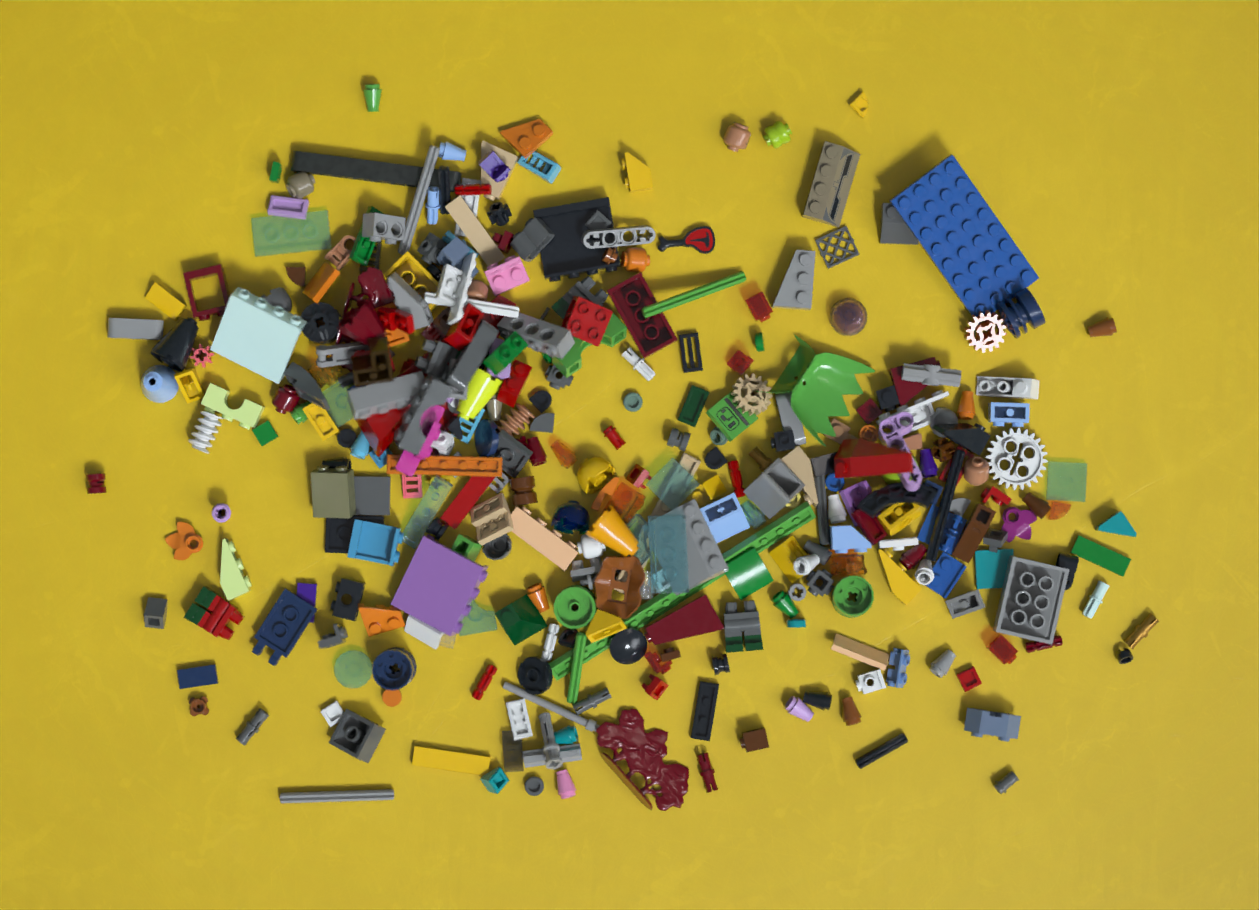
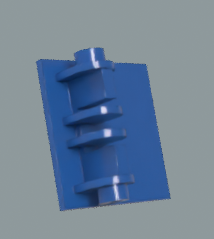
M933 504L917 537L919 541L928 545L939 507ZM949 512L939 550L952 555L967 522L966 519Z

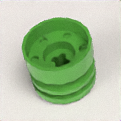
M848 576L842 579L834 587L831 594L835 610L847 618H856L863 615L871 607L874 600V591L870 583L859 576ZM848 593H850L851 595L854 593L856 594V602H853L852 600H847V598L849 597Z

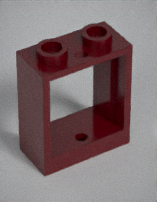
M219 264L183 273L193 318L205 321L211 319L210 316L216 314L218 317H222L230 299L223 265ZM218 275L225 306L198 312L191 281Z

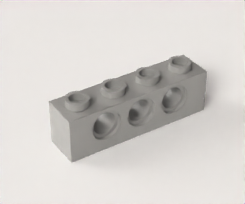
M520 312L517 318L504 316L497 324L500 336L504 340L516 331L526 341L527 347L532 348L536 352L546 353L551 357L563 359L575 344L570 330Z

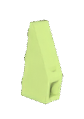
M223 539L220 584L229 601L250 592L252 583L248 575L245 576L242 571L244 565L241 559H237L235 556L236 548L232 540Z

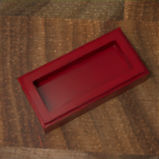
M859 509L851 513V516L866 539L871 543V546L888 535L876 516L871 518Z

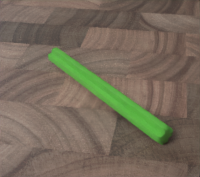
M741 271L642 308L643 316L648 318L746 281L745 273Z

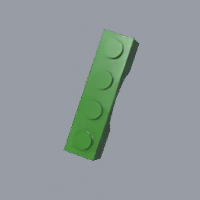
M612 313L600 344L613 347L627 337V327L614 313ZM573 337L575 344L564 358L552 357V363L568 378L582 368L581 353L592 344Z

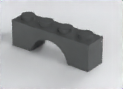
M430 373L427 374L426 378L422 379L420 390L412 398L410 409L403 415L400 428H397L394 432L393 441L397 447L416 455L419 454L427 439L420 429L422 415L432 406L445 405L453 389L444 379Z

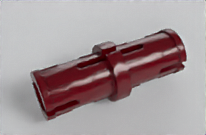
M708 752L696 755L701 769L700 776H703L706 793L718 790L713 774L715 770L711 767Z

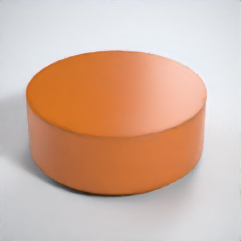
M386 689L382 699L387 706L394 707L401 702L402 694L399 689Z

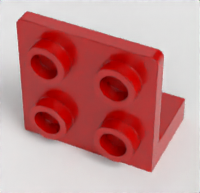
M573 296L561 327L570 330L573 337L594 346H599L613 312L584 298Z

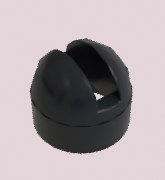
M1124 648V651L1118 650L1117 659L1119 664H1126L1133 660V655L1129 649Z

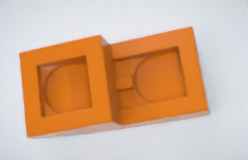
M618 477L610 480L602 488L592 504V509L599 510L605 493L613 496L619 481Z

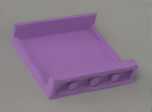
M425 535L420 541L391 605L449 636L458 634L463 627L461 622L464 616L467 617L472 607L470 604L472 600H475L480 592V589H478L480 583H483L488 575V572H486L488 566H482L435 541L434 537Z

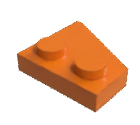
M537 119L502 130L500 135L519 154L527 159L553 135V131L543 121Z
M364 603L358 604V609L369 637L405 626L402 612L395 606L375 605V607L364 606Z

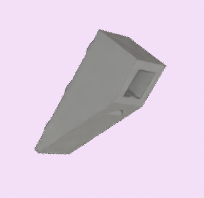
M396 272L392 273L388 277V286L394 293L397 309L413 315L415 330L429 326L434 320L428 303Z

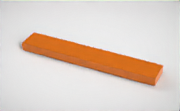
M387 454V474L405 475L395 469L401 455ZM430 455L428 458L425 457V459L420 460L413 475L502 477L503 458Z

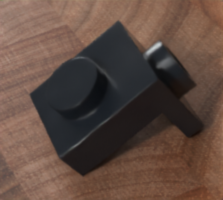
M793 430L774 432L773 437H770L771 448H775L776 452L796 448Z

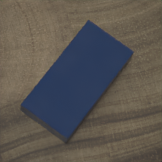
M216 664L177 670L180 689L219 683Z

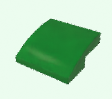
M754 546L726 562L728 572H725V575L740 600L774 581Z

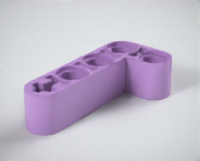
M904 411L881 421L878 437L882 445L891 447V445L897 444L900 446V450L910 452L902 436L912 430L914 418L911 413ZM905 420L909 425L904 426L900 421ZM889 428L892 432L885 433L882 429ZM912 456L913 472L899 473L898 476L906 490L913 492L919 489L922 474Z

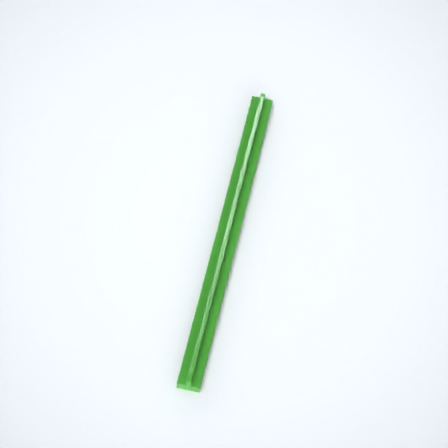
M806 501L723 553L722 556L725 562H728L753 546L759 554L816 518ZM725 573L677 596L671 586L639 606L629 618L622 620L627 628L634 627L638 630L721 578ZM617 633L594 643L587 639L583 664L610 648L609 641ZM574 648L549 663L556 681L571 672Z

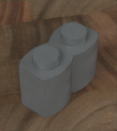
M531 218L525 223L523 231L513 236L510 246L524 261L530 262L553 239L555 234L541 218Z

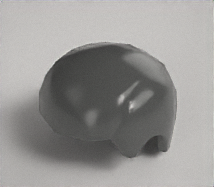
M946 407L936 408V412L930 416V428L939 437L945 436L932 429L933 425L958 423L956 414Z
M506 533L484 544L482 551L489 559L502 560L511 552L512 541Z

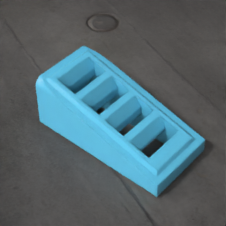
M536 151L532 153L533 157L529 164H526L528 158L520 157L517 162L519 165L550 184L554 182L561 170L557 163ZM537 159H540L535 168H533ZM546 163L544 169L541 172L540 169L542 168L543 164Z
M482 409L478 416L474 418V423L461 417L459 418L460 426L464 422L472 427L469 430L461 426V430L468 433L467 437L463 435L461 441L469 443L486 411L485 409Z

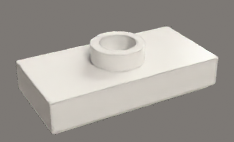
M918 538L880 540L878 548L893 547V551L904 550V546L918 545Z
M525 698L506 702L514 741L532 737L533 734Z

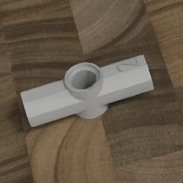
M903 363L901 380L922 382L921 384L931 386L959 387L961 371L944 369L935 365L921 366Z
M580 743L559 746V756L563 763L582 760ZM543 748L523 751L525 768L545 765L547 760L546 755L543 753Z

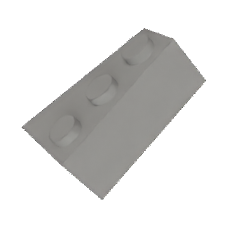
M795 251L772 308L811 310L815 251Z

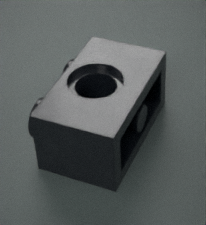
M342 578L341 582L337 581L335 592L338 593L337 598L332 601L330 611H333L332 616L356 621L359 612L358 604L361 603L365 583ZM344 594H350L352 597V602L349 605L344 604L342 601Z

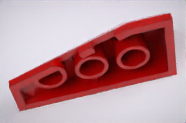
M863 438L843 440L834 458L835 478L913 472L912 453L867 441Z

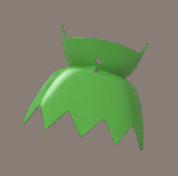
M794 335L800 346L773 388L766 393H787L792 391V410L804 427L826 447L817 433L836 436L828 417L850 415L842 395H863V391L854 374L873 373L875 370L865 364L827 352L815 354L810 345Z

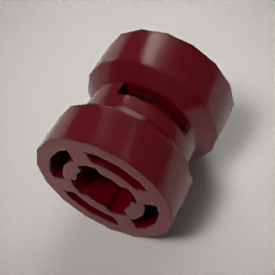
M105 473L86 475V481L88 482L87 494L107 493L106 486L104 485Z

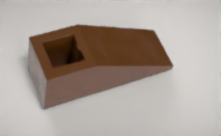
M976 503L952 556L966 563L971 561L996 511Z

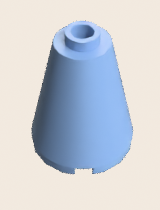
M155 365L148 368L141 378V389L145 397L156 403H164L174 398L179 389L174 378L175 371L165 365Z

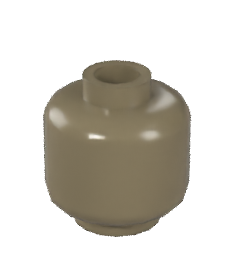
M299 171L288 177L286 188L292 197L301 199L314 191L313 184L316 182L311 173L307 174L304 171Z

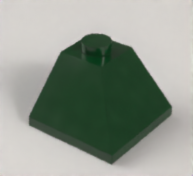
M527 594L494 613L514 645L519 644L547 627L542 615Z

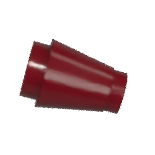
M538 437L527 439L528 449L533 452L529 462L532 466L545 464L547 462V455Z
M919 543L901 554L899 562L908 571L911 568L914 569L927 552V549L923 544Z

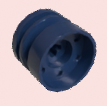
M1028 288L1015 293L1017 303H1014L1010 298L1005 299L1007 306L1002 301L997 303L1003 324L1006 325V329L1016 339L1021 337L1020 330L1023 334L1028 332L1026 323L1033 329L1045 324L1044 315Z
M394 647L387 649L377 656L373 663L372 673L374 680L379 686L387 690H397L412 681L416 674L417 665L411 652L404 648ZM397 663L400 670L394 672L392 666Z

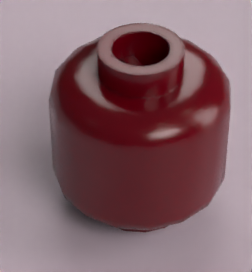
M284 384L277 387L272 404L276 407L275 410L277 412L286 414V412L294 410L293 408L297 406L300 397L293 386Z

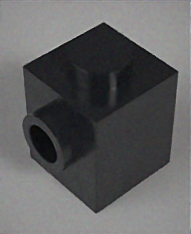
M894 385L874 392L880 410L885 409L888 412L897 409L896 405L900 404Z

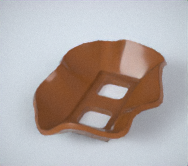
M609 556L603 559L600 571L594 579L597 609L621 619L629 618L641 604L640 588L645 581V573L636 556ZM616 570L628 572L626 582L615 580ZM613 589L625 591L623 601L611 598Z

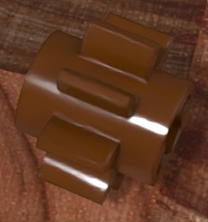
M946 437L933 441L935 446L931 448V453L935 459L943 462L953 458L952 454L955 451V447L951 441L946 440Z

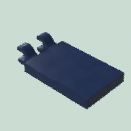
M285 588L254 638L259 641L252 652L259 656L267 645L275 650L268 663L273 666L277 665L281 656L286 658L289 656L318 608Z

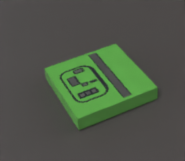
M731 392L705 412L729 442L758 419L755 414L749 416L748 411L743 414L741 407L736 409L738 404L737 402H732L735 396L730 395Z

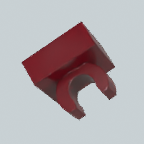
M505 230L502 236L495 232L492 240L499 243L498 249L508 254L514 234Z

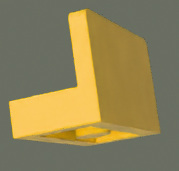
M313 403L302 409L323 442L340 432L327 410Z
M792 535L769 552L791 583L803 576L795 572L793 567L795 560L798 557L807 556Z

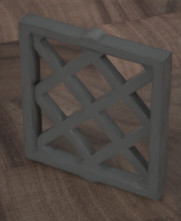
M847 226L815 240L820 255L823 257L828 269L860 255ZM842 231L840 237L834 235V234H836V233ZM844 231L847 232L849 240L842 238ZM829 237L828 242L822 241L823 239ZM832 237L839 239L837 246L830 244ZM841 240L847 242L846 249L839 247ZM820 243L827 245L825 251H822ZM850 244L853 245L855 252L848 250ZM829 246L835 248L834 254L827 252ZM838 249L844 251L842 258L836 256ZM846 253L853 254V255H851V256L845 258ZM825 255L832 257L830 263L827 262ZM834 258L840 260V261H838V262L832 264L833 261H834Z

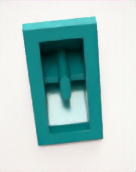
M1117 511L1095 528L1096 531L1136 537L1137 535L1121 511Z

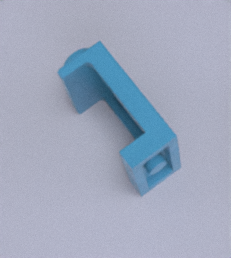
M355 519L347 557L394 566L395 563H398L400 552L397 549L398 544H402L404 533L401 532L402 528Z

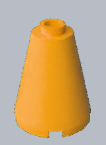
M609 505L607 507L609 511L602 512L589 527L592 531L588 530L585 534L626 557L628 555L633 556L639 549L637 546L639 542L614 507Z

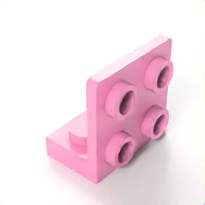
M514 255L504 260L505 263L499 266L495 263L487 267V271L484 273L495 296L530 281L520 257L516 258Z

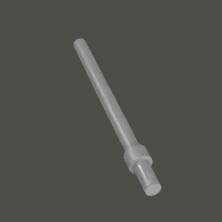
M507 681L503 685V689L585 726L586 730L596 732V729L600 726L596 724L597 721L583 718L539 696L529 694L524 689Z

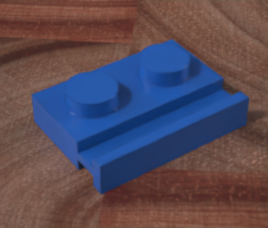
M943 551L932 567L934 573L933 581L925 586L946 599L967 566Z

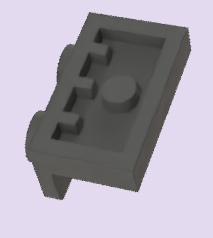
M338 623L333 624L335 633L321 636L322 640L318 641L319 648L326 649L346 643L345 638H348L345 626L343 627Z

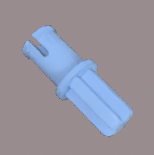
M431 186V188L428 187L427 189L428 197L425 204L427 208V223L437 224L438 209L441 207L439 203V187Z

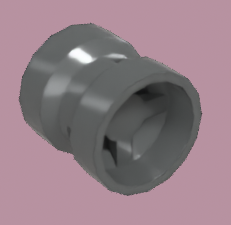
M672 428L667 446H676L679 450L685 451L691 434L688 432L682 433L678 429Z

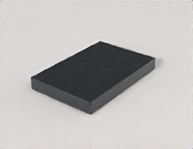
M354 515L351 518H326L325 553H348L355 519L384 525V517Z

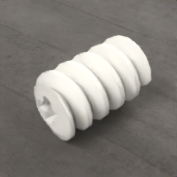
M201 411L200 413L204 418L197 419L201 425L194 426L198 432L191 433L195 439H188V441L192 444L191 447L209 454L210 452L206 447L213 446L209 440L216 439L212 433L219 432L215 426H222L218 419L224 418L208 411Z

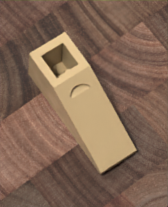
M797 446L780 460L805 485L801 489L805 494L803 496L805 501L809 505L813 504L816 507L818 499L811 461L803 450Z

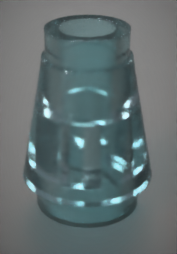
M750 500L741 505L748 524L753 529H757L767 521L765 515Z

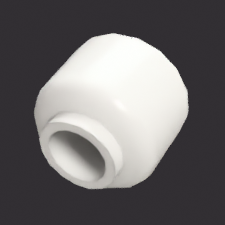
M586 534L581 536V542H577L579 554L583 553L586 559L601 557L603 551H606L605 545Z

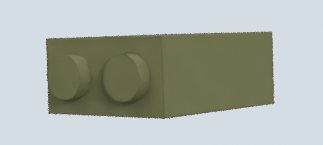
M326 465L317 466L311 472L313 517L351 518L356 514L354 469H347V466H337L335 468H329Z

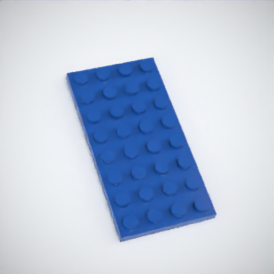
M952 154L889 200L971 316L973 314L976 317L979 316V311L985 314L986 310H989L992 314L998 309V302L1002 301L1005 304L1006 298L1012 299L1015 297V293L1027 288L1039 279L1036 272Z

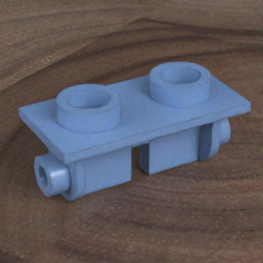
M893 648V651H891L889 665H894L895 669L888 668L887 686L903 688V685L906 684V666L910 662L909 650Z

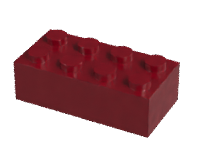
M641 272L607 290L610 299L644 359L678 341L663 312L648 318L643 316L642 308L657 303Z

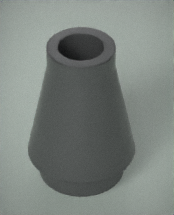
M808 540L803 547V550L809 555H818L820 559L819 564L821 563L822 565H825L832 555V552L829 551L830 548Z

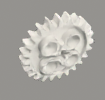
M1010 428L1008 435L1005 431H1002V437L995 436L997 442L990 441L993 448L986 449L990 452V455L985 456V458L990 459V462H988L989 466H991L989 473L994 472L995 474L992 480L999 478L998 485L1005 482L1006 489H1008L1010 484L1013 490H1016L1017 485H1019L1021 490L1024 489V484L1031 487L1030 481L1032 480L1034 483H1037L1036 476L1043 477L1040 470L1047 469L1042 466V463L1048 462V460L1043 459V456L1048 453L1041 451L1045 445L1039 446L1038 443L1041 439L1034 440L1035 433L1028 436L1027 429L1021 433L1020 428H1017L1016 433H1014L1013 429ZM1009 441L1015 444L1013 452L1006 450V444ZM1023 443L1022 449L1020 450V453L1018 455V458L1021 459V461L1016 462L1013 475H1010V471L1014 465V460L1012 459V456L1017 455L1019 444ZM1026 448H1030L1033 451V456L1030 459L1024 456ZM1003 459L1009 463L1007 470H1002L999 466L1000 461ZM1020 466H1024L1027 469V474L1024 477L1018 474Z

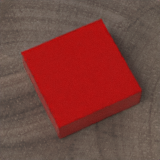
M974 666L956 674L964 692L982 684Z

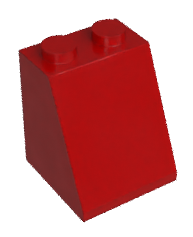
M397 408L391 409L384 414H372L365 419H355L378 457L392 443L394 432L402 424V418L405 413Z

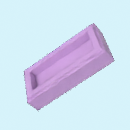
M271 195L267 212L268 215L306 220L309 200Z

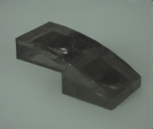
M502 731L504 772L524 771L522 739L514 741L512 731Z

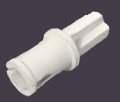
M631 347L621 355L633 366V370L636 369L647 381H650L655 376V372L644 362L645 359H641Z

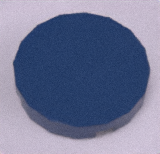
M491 419L481 420L475 432V447L478 455L481 457H491L498 447L499 435L495 430L498 427Z

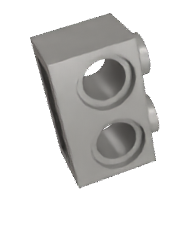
M380 213L363 214L362 237H367L372 242L385 240V244H396V241H404L406 218Z

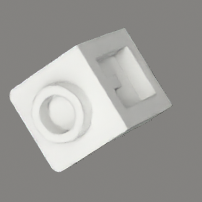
M441 430L439 438L433 441L431 447L439 451V456H449L454 447V435Z

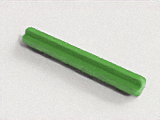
M578 632L576 635L567 694V702L572 704L577 703L587 639L586 633Z

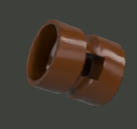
M534 476L509 479L511 490L514 491L512 495L513 506L538 503L537 493L533 491L535 487Z

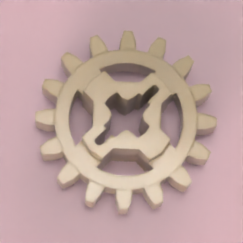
M745 374L732 385L734 390L730 395L735 396L732 402H737L736 409L741 407L743 414L748 411L749 416L754 414V412L756 415H759L761 411L764 412L768 409L767 406L771 404L769 399L773 395L766 393L771 390V387H766L767 380L761 381L762 376L756 379L755 374L750 376Z

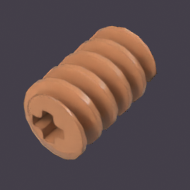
M517 403L516 407L518 410L511 408L512 416L505 414L506 421L500 419L501 426L497 425L498 429L495 430L499 434L503 429L513 437L512 433L520 434L518 427L523 430L525 429L524 422L527 424L531 423L529 417L533 419L536 417L524 404Z

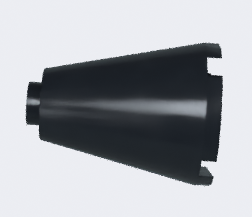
M187 317V319L182 318L152 348L151 355L159 362L168 364V367L182 372L186 368L199 329L197 322L190 317Z

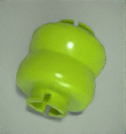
M777 121L772 126L765 128L766 135H763V138L768 146L772 145L773 148L777 149L782 144L790 142L791 138L789 135L792 132L788 129L787 123L783 125L781 121Z

